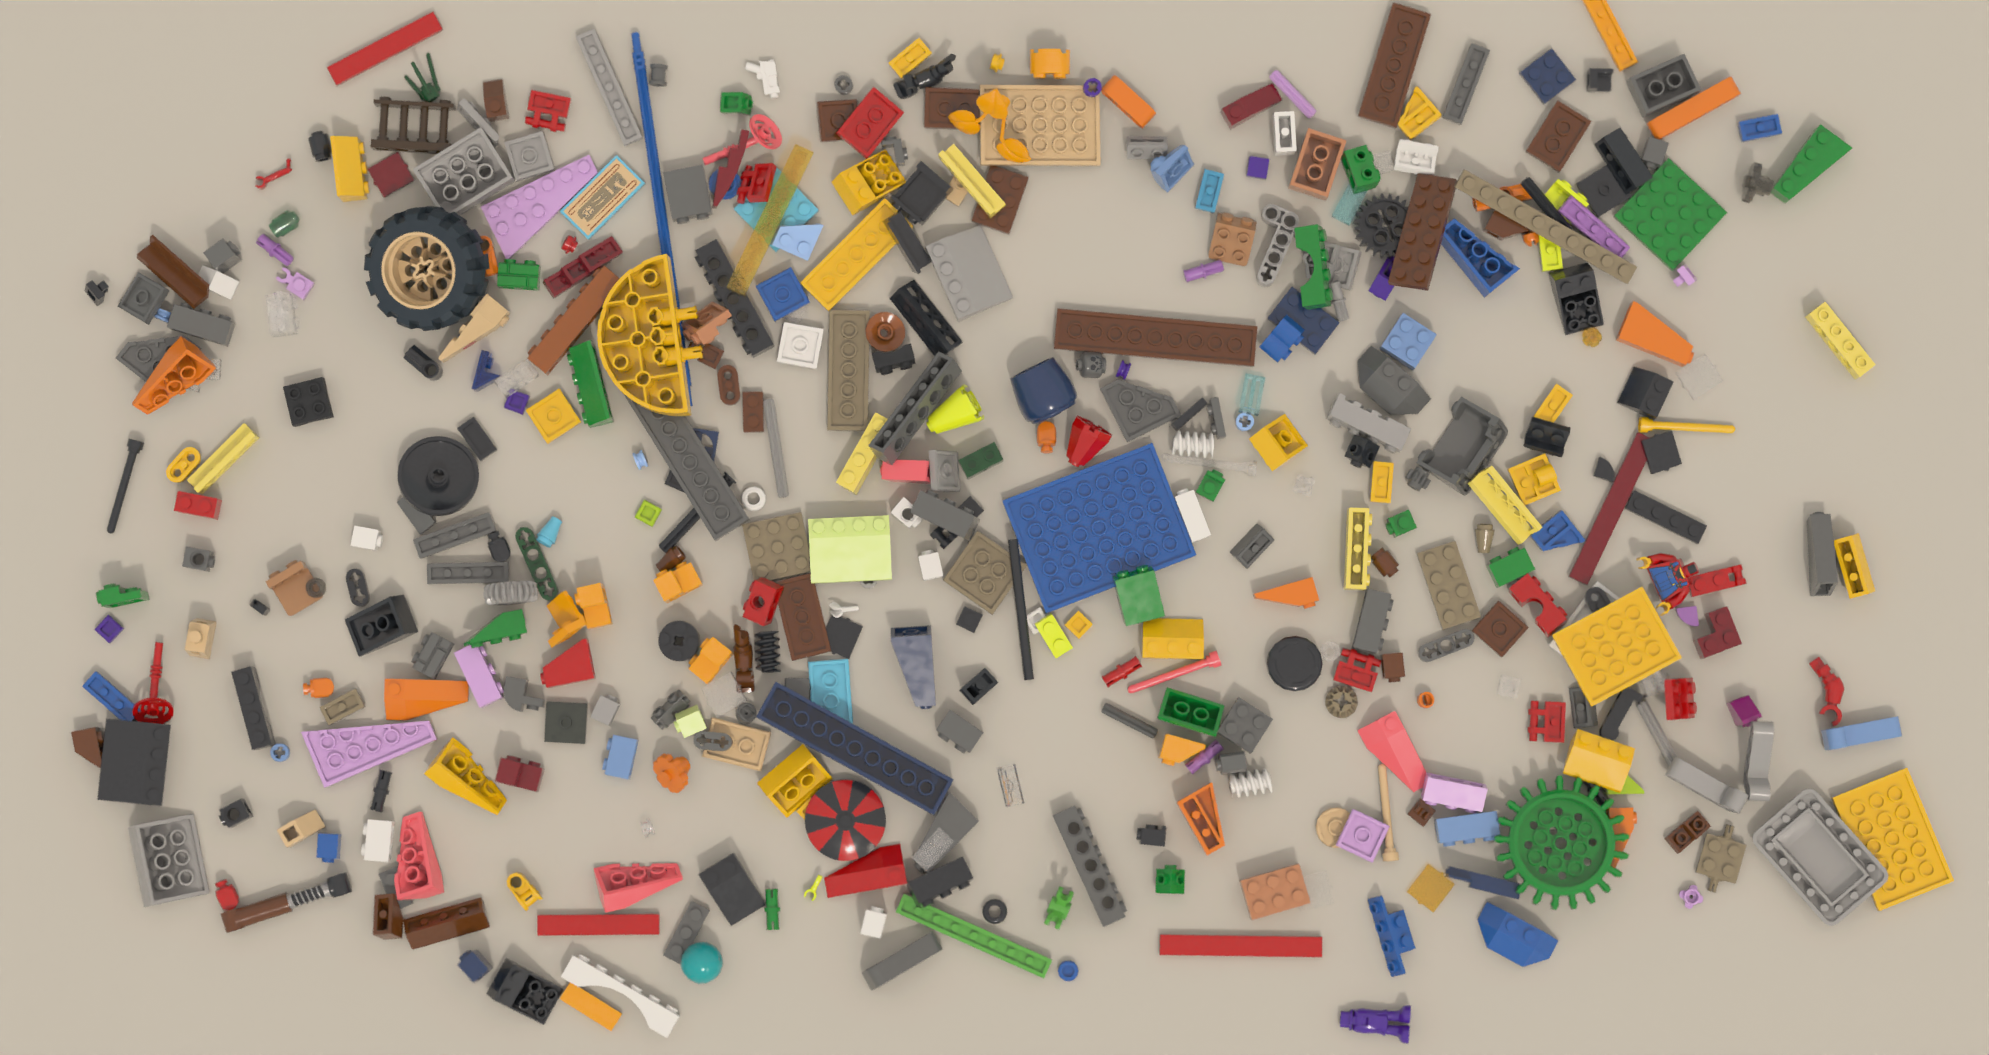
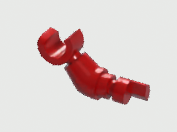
M1818 657L1809 664L1817 676L1823 679L1822 683L1824 684L1823 688L1825 689V702H1827V705L1820 709L1819 714L1824 715L1827 710H1833L1836 713L1835 720L1831 722L1833 727L1838 725L1842 719V713L1837 704L1841 703L1845 690L1844 684L1840 677H1836L1834 673L1831 674L1829 665L1824 664L1821 658Z

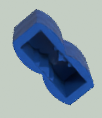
M1286 315L1260 345V348L1277 363L1281 358L1285 361L1292 353L1290 350L1293 344L1297 346L1304 338L1301 334L1305 329Z

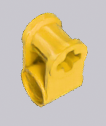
M515 872L508 877L507 886L524 910L528 911L529 906L537 900L543 899L538 890L522 873ZM514 876L521 878L522 884L520 887L512 885L511 880Z

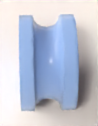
M1249 413L1239 414L1235 421L1236 426L1241 431L1250 430L1254 424L1253 416ZM1247 417V421H1250V425L1247 424L1246 427H1242V423L1239 422V419Z
M639 450L638 454L632 453L639 470H641L642 466L648 467L642 450Z

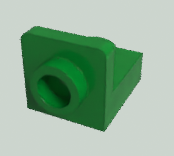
M721 92V113L751 115L753 107L751 95L743 92Z
M1214 469L1212 472L1208 470L1195 493L1214 502L1225 482V479L1222 478L1223 474Z
M1409 510L1386 519L1385 527L1389 535L1393 534L1394 538L1417 528Z

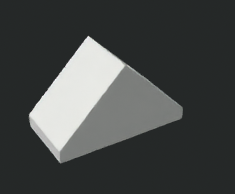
M202 265L198 275L209 284V291L232 300L239 281Z

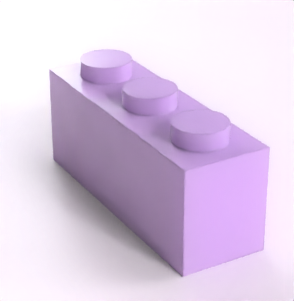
M471 645L454 652L479 708L504 698L502 695L504 688L501 682H496L493 676L496 674L492 663L488 664L485 656L488 655L484 646L471 648Z
M1426 772L1421 797L1429 805L1436 806L1439 803L1444 804L1449 809L1455 810L1459 807L1464 808L1466 812L1477 813V811L1483 812L1488 789L1486 784Z

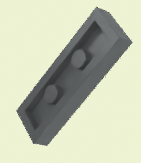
M691 901L663 956L681 965L683 952L688 946L693 944L710 910Z

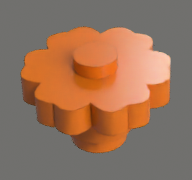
M663 753L653 762V770L657 774V780L664 788L668 787L671 793H679L688 785L687 774L690 770V763L685 757L681 756L673 759L671 754Z

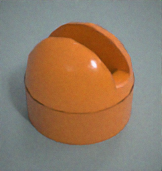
M1535 232L1522 235L1523 241L1527 246L1532 247L1531 241H1533L1534 245H1537L1539 242V235Z
M1423 692L1417 698V703L1422 708L1431 707L1435 701L1434 696L1430 692Z

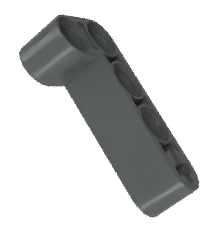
M931 932L863 971L862 975L872 991L941 951L942 947L934 933Z

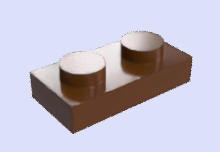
M743 392L744 433L764 432L763 392Z

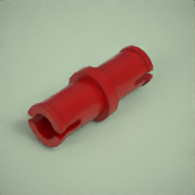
M1134 656V658L1126 663L1118 664L1116 669L1102 676V679L1109 688L1119 680L1128 678L1127 675L1136 671L1142 665L1138 658Z

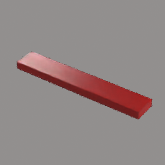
M431 12L328 66L327 69L338 86L443 31L434 12Z
M660 914L537 915V936L660 935Z

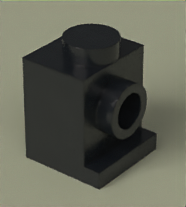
M1147 824L1146 828H1137L1136 840H1140V844L1165 847L1167 826H1162L1161 830H1158V825Z

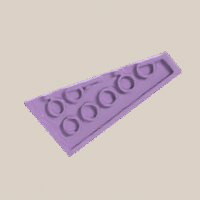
M590 155L481 206L506 259H511L534 234H537L565 204L567 205L598 174Z
M430 721L301 732L324 788L438 740Z

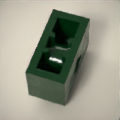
M995 442L959 459L958 462L968 480L1002 463L1003 458Z

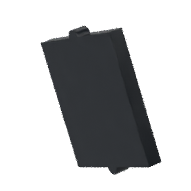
M1672 430L1662 434H1654L1653 437L1641 441L1651 474L1663 470L1669 471V468L1682 464Z
M832 615L826 627L832 654H838L850 659L863 626L851 622L849 618H835Z

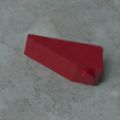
M1271 83L1223 107L1221 114L1231 130L1281 102L1282 98L1274 84Z

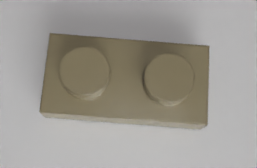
M354 689L319 708L327 724L332 725L366 706L357 689Z

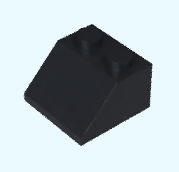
M1633 367L1617 403L1654 420L1658 417L1674 381L1657 373Z

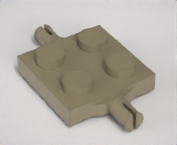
M1726 824L1723 836L1706 834L1696 873L1706 875L1711 879L1707 891L1716 893L1718 882L1720 881L1736 884L1747 845L1736 842L1731 838L1734 826L1730 827V825Z

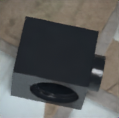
M239 799L219 810L221 813L219 815L220 821L224 826L227 825L228 828H233L253 817L245 799ZM234 808L239 812V817L236 820L230 817V812Z

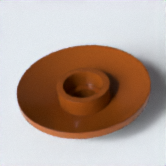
M880 312L869 319L865 330L866 338L874 349L881 352H890L902 344L905 338V327L901 319L895 314ZM881 330H885L887 332V335L885 337L881 335Z

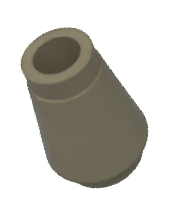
M1477 524L1475 535L1478 553H1490L1495 532L1493 524Z

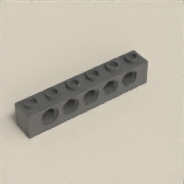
M938 351L868 445L878 459L893 465L960 375L962 370L953 358Z
M1072 806L1053 815L1102 926L1105 927L1126 917L1124 913L1127 912L1124 902L1123 900L1118 901L1116 894L1119 893L1115 883H1110L1107 877L1110 875L1106 863L1101 864L1099 859L1102 854L1098 845L1093 846L1090 840L1093 838V834L1089 826L1085 827L1082 822L1085 817L1081 808L1076 809L1075 806ZM1076 822L1079 824L1080 830L1077 834L1069 832L1068 826L1070 823ZM1080 841H1085L1088 844V850L1084 853H1080L1077 850V843ZM1093 859L1096 862L1097 867L1094 871H1088L1085 868L1087 860ZM1097 878H1102L1105 881V886L1101 890H1097L1093 885L1094 880ZM1109 896L1113 899L1112 907H1103L1102 900L1104 897Z

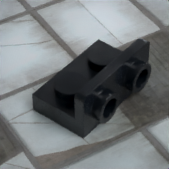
M1532 417L1525 433L1523 446L1552 456L1562 457L1571 427Z

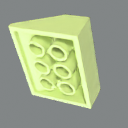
M889 515L808 519L811 584L892 580Z

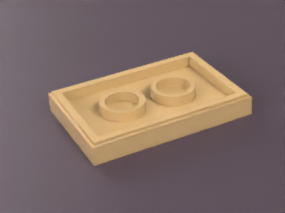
M712 717L709 732L728 734L732 739V746L727 751L704 750L702 757L761 771L771 732ZM722 736L721 740L714 739V743L720 744L721 748H724L729 743V741L725 740V736ZM706 739V743H711L712 739Z

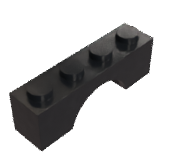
M250 666L232 671L252 750L274 746L276 743L271 725L263 709L260 684L255 667Z

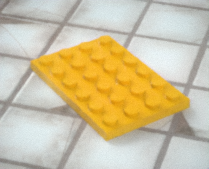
M1908 768L1901 769L1831 798L1841 820L1888 872L1886 883L1871 895L1877 911L1954 881Z

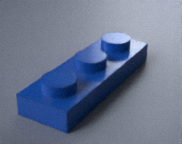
M95 671L82 687L120 720L134 721L135 718L133 717L132 710L135 704L99 672Z

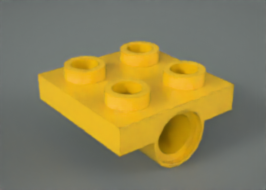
M1546 454L1507 469L1517 494L1524 505L1561 491L1555 470L1549 463Z

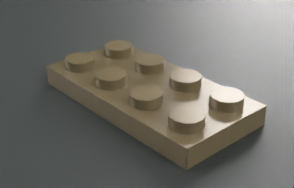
M1456 541L1417 553L1442 630L1481 618Z

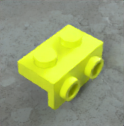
M1557 179L1544 194L1557 210L1570 195L1584 207L1589 205L1586 202L1587 198L1579 192L1576 194L1571 189L1572 186L1563 179L1562 181Z

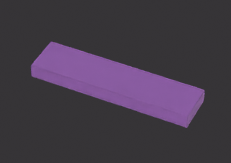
M1572 195L1558 209V212L1594 243L1621 258L1629 250L1630 246Z

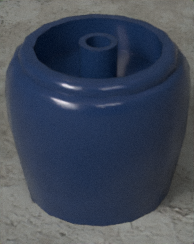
M1054 357L1037 363L1010 378L1021 414L1026 421L1032 424L1052 418L1076 403V389L1069 376Z

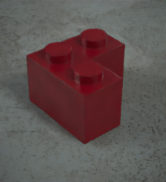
M1728 606L1704 614L1711 634L1693 640L1700 659L1742 644Z
M507 755L506 758H501L495 782L539 792L545 769L540 768L541 763L529 761L528 764L521 762V758Z

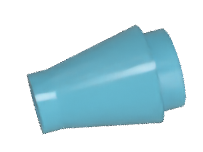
M552 516L539 531L536 540L550 548L552 544H555L562 521Z

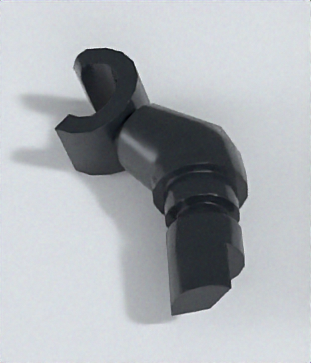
M948 55L935 66L932 65L916 73L914 78L912 74L903 75L904 80L893 84L897 96L900 99H906L915 95L918 92V88H929L942 82L943 77L953 71L951 62L955 60L956 55Z

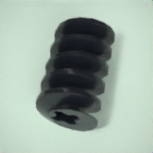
M765 631L754 634L755 638L760 639L755 642V645L760 647V649L755 650V653L761 656L756 658L755 661L761 663V665L756 666V670L761 671V673L781 672L780 669L775 668V666L781 664L780 661L775 660V658L781 656L780 653L775 652L776 649L780 648V645L774 644V642L780 640L779 637L774 636L779 631Z

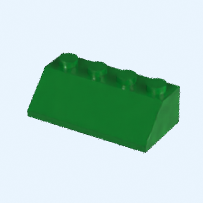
M589 340L569 348L570 354H567L569 365L574 367L575 373L572 374L574 385L579 387L580 393H577L579 405L583 404L585 412H582L584 424H588L590 428L614 422L594 344Z

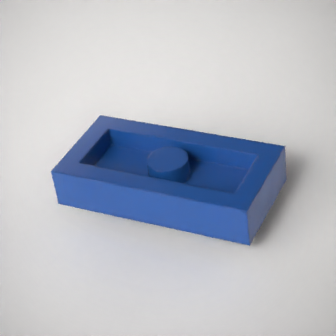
M1778 114L1738 122L1741 142L1782 134Z

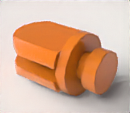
M1048 421L1040 423L1037 428V443L1041 447V453H1052L1053 446L1056 445V427Z
M329 678L311 679L310 685L303 683L304 695L311 693V698L329 697L334 691V684Z

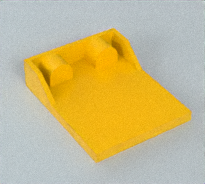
M1643 587L1551 635L1591 707L1682 658Z

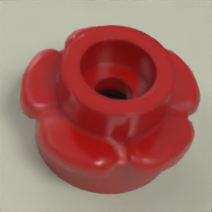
M570 235L566 237L561 246L565 254H568L569 251L571 253L574 252L578 245V242L575 241L576 236L574 238Z

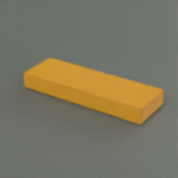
M571 982L560 997V1000L610 1031L613 1030L622 1015L618 1010Z

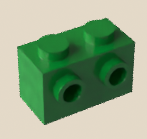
M1367 145L1344 151L1340 160L1353 194L1376 188L1381 176L1379 170L1375 169L1373 164L1374 157L1372 152L1368 151Z

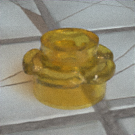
M1593 327L1589 328V330L1586 329L1582 334L1583 343L1586 346L1596 347L1599 345V341L1602 340L1601 333Z

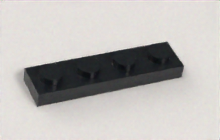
M1635 490L1625 507L1626 510L1695 544H1699L1707 525Z

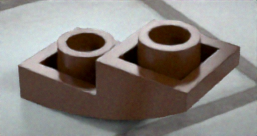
M1696 811L1664 839L1679 854L1711 826L1699 811Z

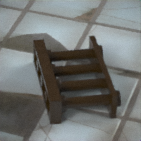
M379 97V100L374 99V105L381 107L379 136H377V139H371V148L373 150L438 154L452 145L447 140L449 111H456V106L450 100H439V103L396 101L391 100L390 97ZM389 108H401L399 137H397V140H389V137H387ZM409 109H421L419 138L417 141H409V138H407ZM429 110H441L439 139L437 142H429L427 139Z

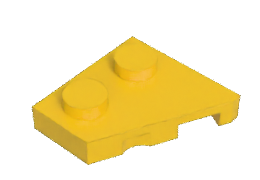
M1417 86L1398 122V127L1409 140H1412L1441 118L1442 114Z

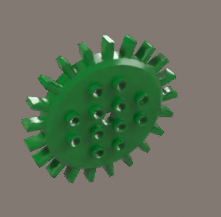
M1562 775L1556 776V790L1547 791L1546 784L1542 778L1538 779L1537 787L1540 794L1532 797L1527 788H1521L1519 790L1520 794L1527 802L1522 807H1519L1514 801L1508 800L1506 803L1507 807L1514 811L1516 815L1513 821L1505 817L1497 819L1500 825L1507 826L1510 829L1508 836H1495L1493 842L1508 844L1509 852L1501 853L1495 859L1498 862L1511 859L1514 868L1506 871L1503 878L1505 880L1511 879L1515 874H1518L1523 879V882L1515 891L1518 895L1525 892L1528 886L1536 889V893L1532 898V904L1537 905L1541 901L1543 893L1552 896L1551 910H1557L1559 896H1567L1570 909L1575 910L1577 909L1575 894L1583 892L1586 901L1592 904L1596 901L1590 890L1591 887L1597 884L1603 892L1609 893L1611 888L1602 879L1605 874L1609 873L1617 878L1622 876L1623 873L1619 869L1612 867L1611 863L1613 858L1620 860L1628 859L1629 854L1615 850V841L1623 842L1629 839V834H1614L1612 826L1621 823L1625 818L1623 815H1617L1612 819L1608 818L1605 810L1613 805L1614 800L1612 798L1606 800L1601 806L1593 801L1600 787L1594 786L1590 789L1588 796L1579 793L1582 779L1576 778L1573 782L1572 791L1564 790ZM1556 808L1561 809V815L1555 814ZM1575 814L1581 815L1580 821L1575 820ZM1531 822H1535L1537 824L1536 829H1532L1530 827ZM1551 827L1556 829L1555 835L1550 834L1549 830ZM1570 833H1574L1576 835V839L1574 841L1570 840ZM1557 838L1565 839L1566 847L1564 849L1556 847L1555 841ZM1590 839H1594L1596 841L1595 846L1589 845ZM1526 841L1531 842L1532 846L1530 849L1525 847ZM1545 847H1549L1551 849L1550 854H1546L1544 852ZM1565 853L1571 855L1570 860L1564 858ZM1585 858H1588L1591 863L1589 866H1586L1583 863ZM1541 866L1545 867V874L1539 872ZM1560 872L1565 873L1566 877L1564 880L1559 878Z

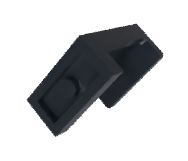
M920 161L916 166L918 169L895 195H891L890 198L894 201L892 205L897 210H905L908 213L907 218L916 225L918 222L923 226L954 189Z

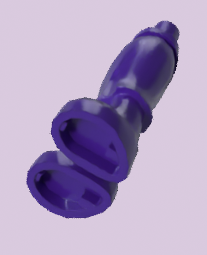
M1404 1005L1398 1011L1364 1008L1355 1009L1354 1011L1350 1009V1012L1341 1011L1340 1027L1349 1028V1030L1358 1033H1376L1383 1036L1385 1034L1397 1036L1401 1043L1408 1044L1410 1026L1388 1025V1021L1410 1024L1411 1005Z

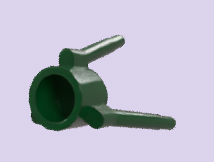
M427 53L426 56L433 85L431 82L426 84L415 62H411V65L422 87L419 89L407 75L404 78L419 95L421 101L432 102L440 97L438 92L441 89L437 82L430 53Z

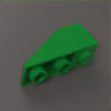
M522 609L503 612L495 616L464 642V646L471 645V648L484 646V642L490 641V644L493 645L502 643V639L509 638V641L521 639V635L527 633Z

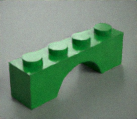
M1318 224L1294 228L1296 248L1309 253L1314 263L1312 277L1306 284L1300 287L1302 307L1309 310L1331 306L1330 300H1333V293L1331 288H1329L1331 273L1329 268L1327 269L1326 262L1329 260L1328 250L1325 249L1324 243L1327 240L1326 231Z

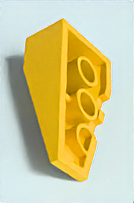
M452 737L434 758L424 774L438 786L498 815L507 799L494 782L488 780L483 774L484 769L481 765L477 766L471 758L472 753L469 749Z

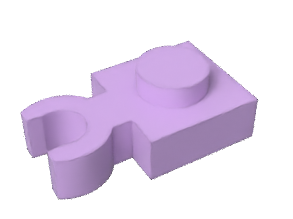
M282 268L287 273L286 278L281 279L277 276L276 279L280 283H288L289 285L286 289L305 300L315 283L298 272L293 277L290 270Z

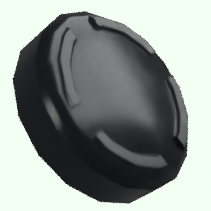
M1299 636L1286 637L1275 643L1268 653L1266 663L1268 674L1273 682L1282 689L1293 692L1305 690L1313 685L1321 675L1323 665L1321 653L1316 645L1307 638Z

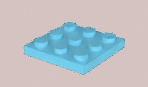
M778 168L775 171L768 202L750 203L746 198L744 204L739 203L734 208L739 216L775 252L780 248L771 245L778 226L805 225L819 212L810 200Z

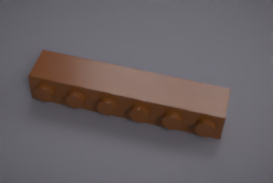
M604 266L602 269L599 267L593 273L592 277L594 279L589 284L585 283L579 291L581 293L576 300L573 298L566 306L568 310L564 315H558L553 322L555 324L551 330L547 329L541 336L542 341L539 345H534L529 350V357L527 359L547 376L600 314L608 293L620 279L607 267Z

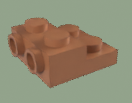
M712 301L696 313L698 314V319H688L681 323L684 329L682 333L688 341L692 340L695 345L709 344L719 334L716 327L725 324L732 315L727 308Z

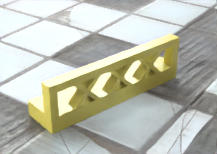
M954 144L945 152L942 150L938 154L942 163L990 218L1006 206L1004 201Z
M243 423L187 481L194 487L197 493L203 495L259 437Z
M1492 465L1479 471L1467 483L1517 545L1523 543L1531 534L1542 528Z

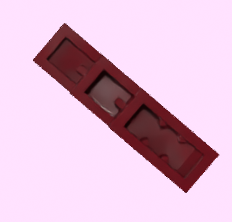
M741 129L738 149L730 148L727 167L719 166L712 208H717L738 172L745 152L749 130Z
M611 236L579 255L577 259L544 279L542 283L554 299L592 275L599 267L602 268L620 256L623 251Z

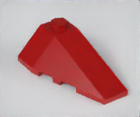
M901 844L880 847L825 877L827 897L907 884Z

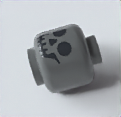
M1083 352L1080 358L1076 359V370L1079 371L1083 378H1100L1102 373L1106 371V359L1098 352Z

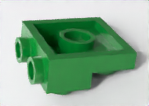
M108 584L104 586L103 590L96 592L98 604L101 603V606L106 608H115L150 600L148 592L143 591L141 588L137 589V587L127 589L120 587V585Z

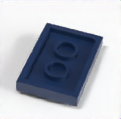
M1294 287L1289 289L1267 318L1276 326L1286 315L1292 318L1305 329L1301 334L1304 338L1300 344L1314 355H1316L1340 323L1321 308L1308 310L1302 307L1301 293Z

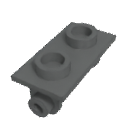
M680 690L673 692L668 696L667 702L662 707L659 706L654 710L651 719L662 730L668 728L676 719L672 712L678 713L685 710L691 701Z

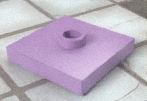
M1352 809L1336 842V846L1373 863L1390 826Z

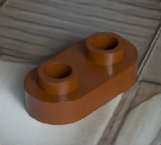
M724 365L717 374L719 393L722 402L732 406L740 400L738 373L733 366ZM730 372L732 374V377L730 379H725V373ZM729 392L734 393L732 399L727 398Z

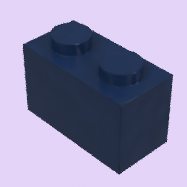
M467 950L459 957L460 962L457 964L473 983L478 982L493 969L492 965L478 950Z

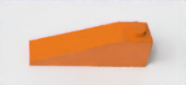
M180 336L167 350L132 402V405L148 415L167 404L169 399L177 394L182 395L186 392V389L194 384L199 385L204 382L216 369V366L196 345Z
M385 679L384 702L386 720H410L468 702L469 684L467 681Z

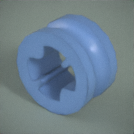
M159 308L154 318L168 323L171 312Z
M275 744L271 748L270 755L275 761L283 762L289 758L290 750L285 744ZM283 747L282 751H285V755H281L279 759L277 758L278 755H275V751Z

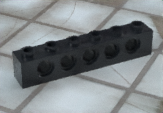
M717 239L695 250L697 253L695 259L699 267L704 266L707 271L704 274L709 285L714 284L716 291L713 293L718 302L723 301L732 315L728 320L733 319L735 326L732 328L737 337L742 336L745 342L742 346L746 354H751L754 358L775 347ZM718 260L720 262L717 269L709 268L710 261ZM722 277L729 279V284L725 287L718 285V281ZM737 295L739 297L736 304H729V296ZM739 313H747L748 319L745 322L738 321L737 316ZM750 330L758 332L757 337L753 340L747 338V332Z

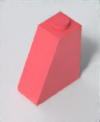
M896 460L893 465L883 461L880 473L883 480L931 484L929 461Z

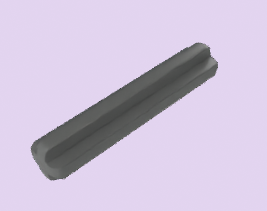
M1108 703L1102 708L1101 712L1150 738H1155L1158 732L1157 728Z

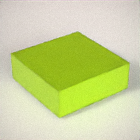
M644 500L635 518L653 527L662 509Z

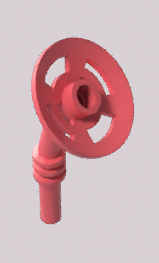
M761 114L751 117L749 126L753 137L747 139L745 149L757 143L768 149H777L782 143V136L776 124ZM771 131L773 132L775 139L771 138ZM732 144V147L729 145L719 152L703 157L704 165L723 158L728 159L729 149H738V144Z

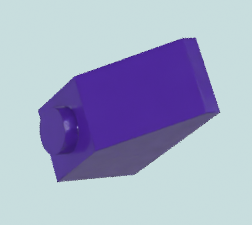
M1393 255L1391 258H1386L1368 290L1376 297L1385 301L1394 288L1393 285L1388 283L1395 258Z

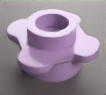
M1691 885L1689 889L1682 890L1679 893V897L1684 900L1685 907L1688 909L1693 908V905L1703 902V896L1697 891L1696 885Z

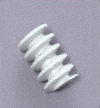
M1178 430L1173 437L1172 455L1178 450L1180 456L1186 451L1188 457H1190L1194 451L1196 457L1199 456L1200 452L1203 453L1204 458L1207 457L1208 453L1213 457V433H1210L1208 438H1206L1205 433L1202 432L1198 438L1197 432H1193L1192 437H1190L1189 431H1186L1184 436H1182L1181 431Z
M1265 768L1262 769L1261 775L1257 769L1254 770L1253 776L1250 771H1246L1245 777L1242 772H1238L1237 778L1234 773L1230 774L1229 787L1232 799L1234 793L1237 794L1238 798H1241L1243 791L1247 797H1249L1250 790H1252L1254 795H1257L1258 789L1261 790L1262 794H1265L1266 788L1272 793L1270 774Z

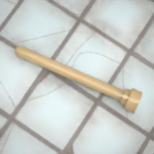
M1380 764L1378 766L1383 823L1390 826L1385 836L1386 849H1384L1382 857L1383 862L1399 860V853L1396 852L1393 844L1386 766Z

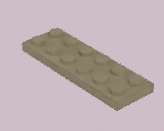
M830 310L827 431H865L868 426L869 342L866 338L865 330L870 319V311Z

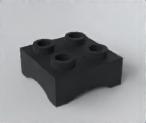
M911 343L892 353H872L876 373L881 372V375L893 373L892 369L896 368L901 370L910 369L912 364H915Z
M323 377L283 386L292 426L297 427L334 417Z

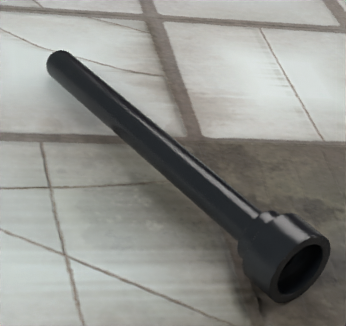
M128 439L127 443L129 454L107 527V532L110 534L115 532L137 453L139 454L144 446L143 442Z

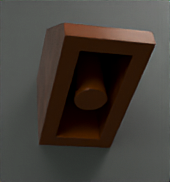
M503 79L483 82L484 103L489 122L510 119Z
M395 894L375 895L373 935L383 940L402 939L403 916Z

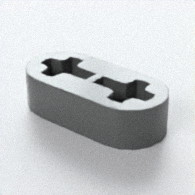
M700 731L695 734L693 739L695 746L703 750L727 751L732 746L731 737L725 733ZM702 734H704L705 738L712 739V741L701 746V743L697 742V738H701ZM722 736H725V740L729 741V743L724 748H721L720 744L714 743V739L721 740Z

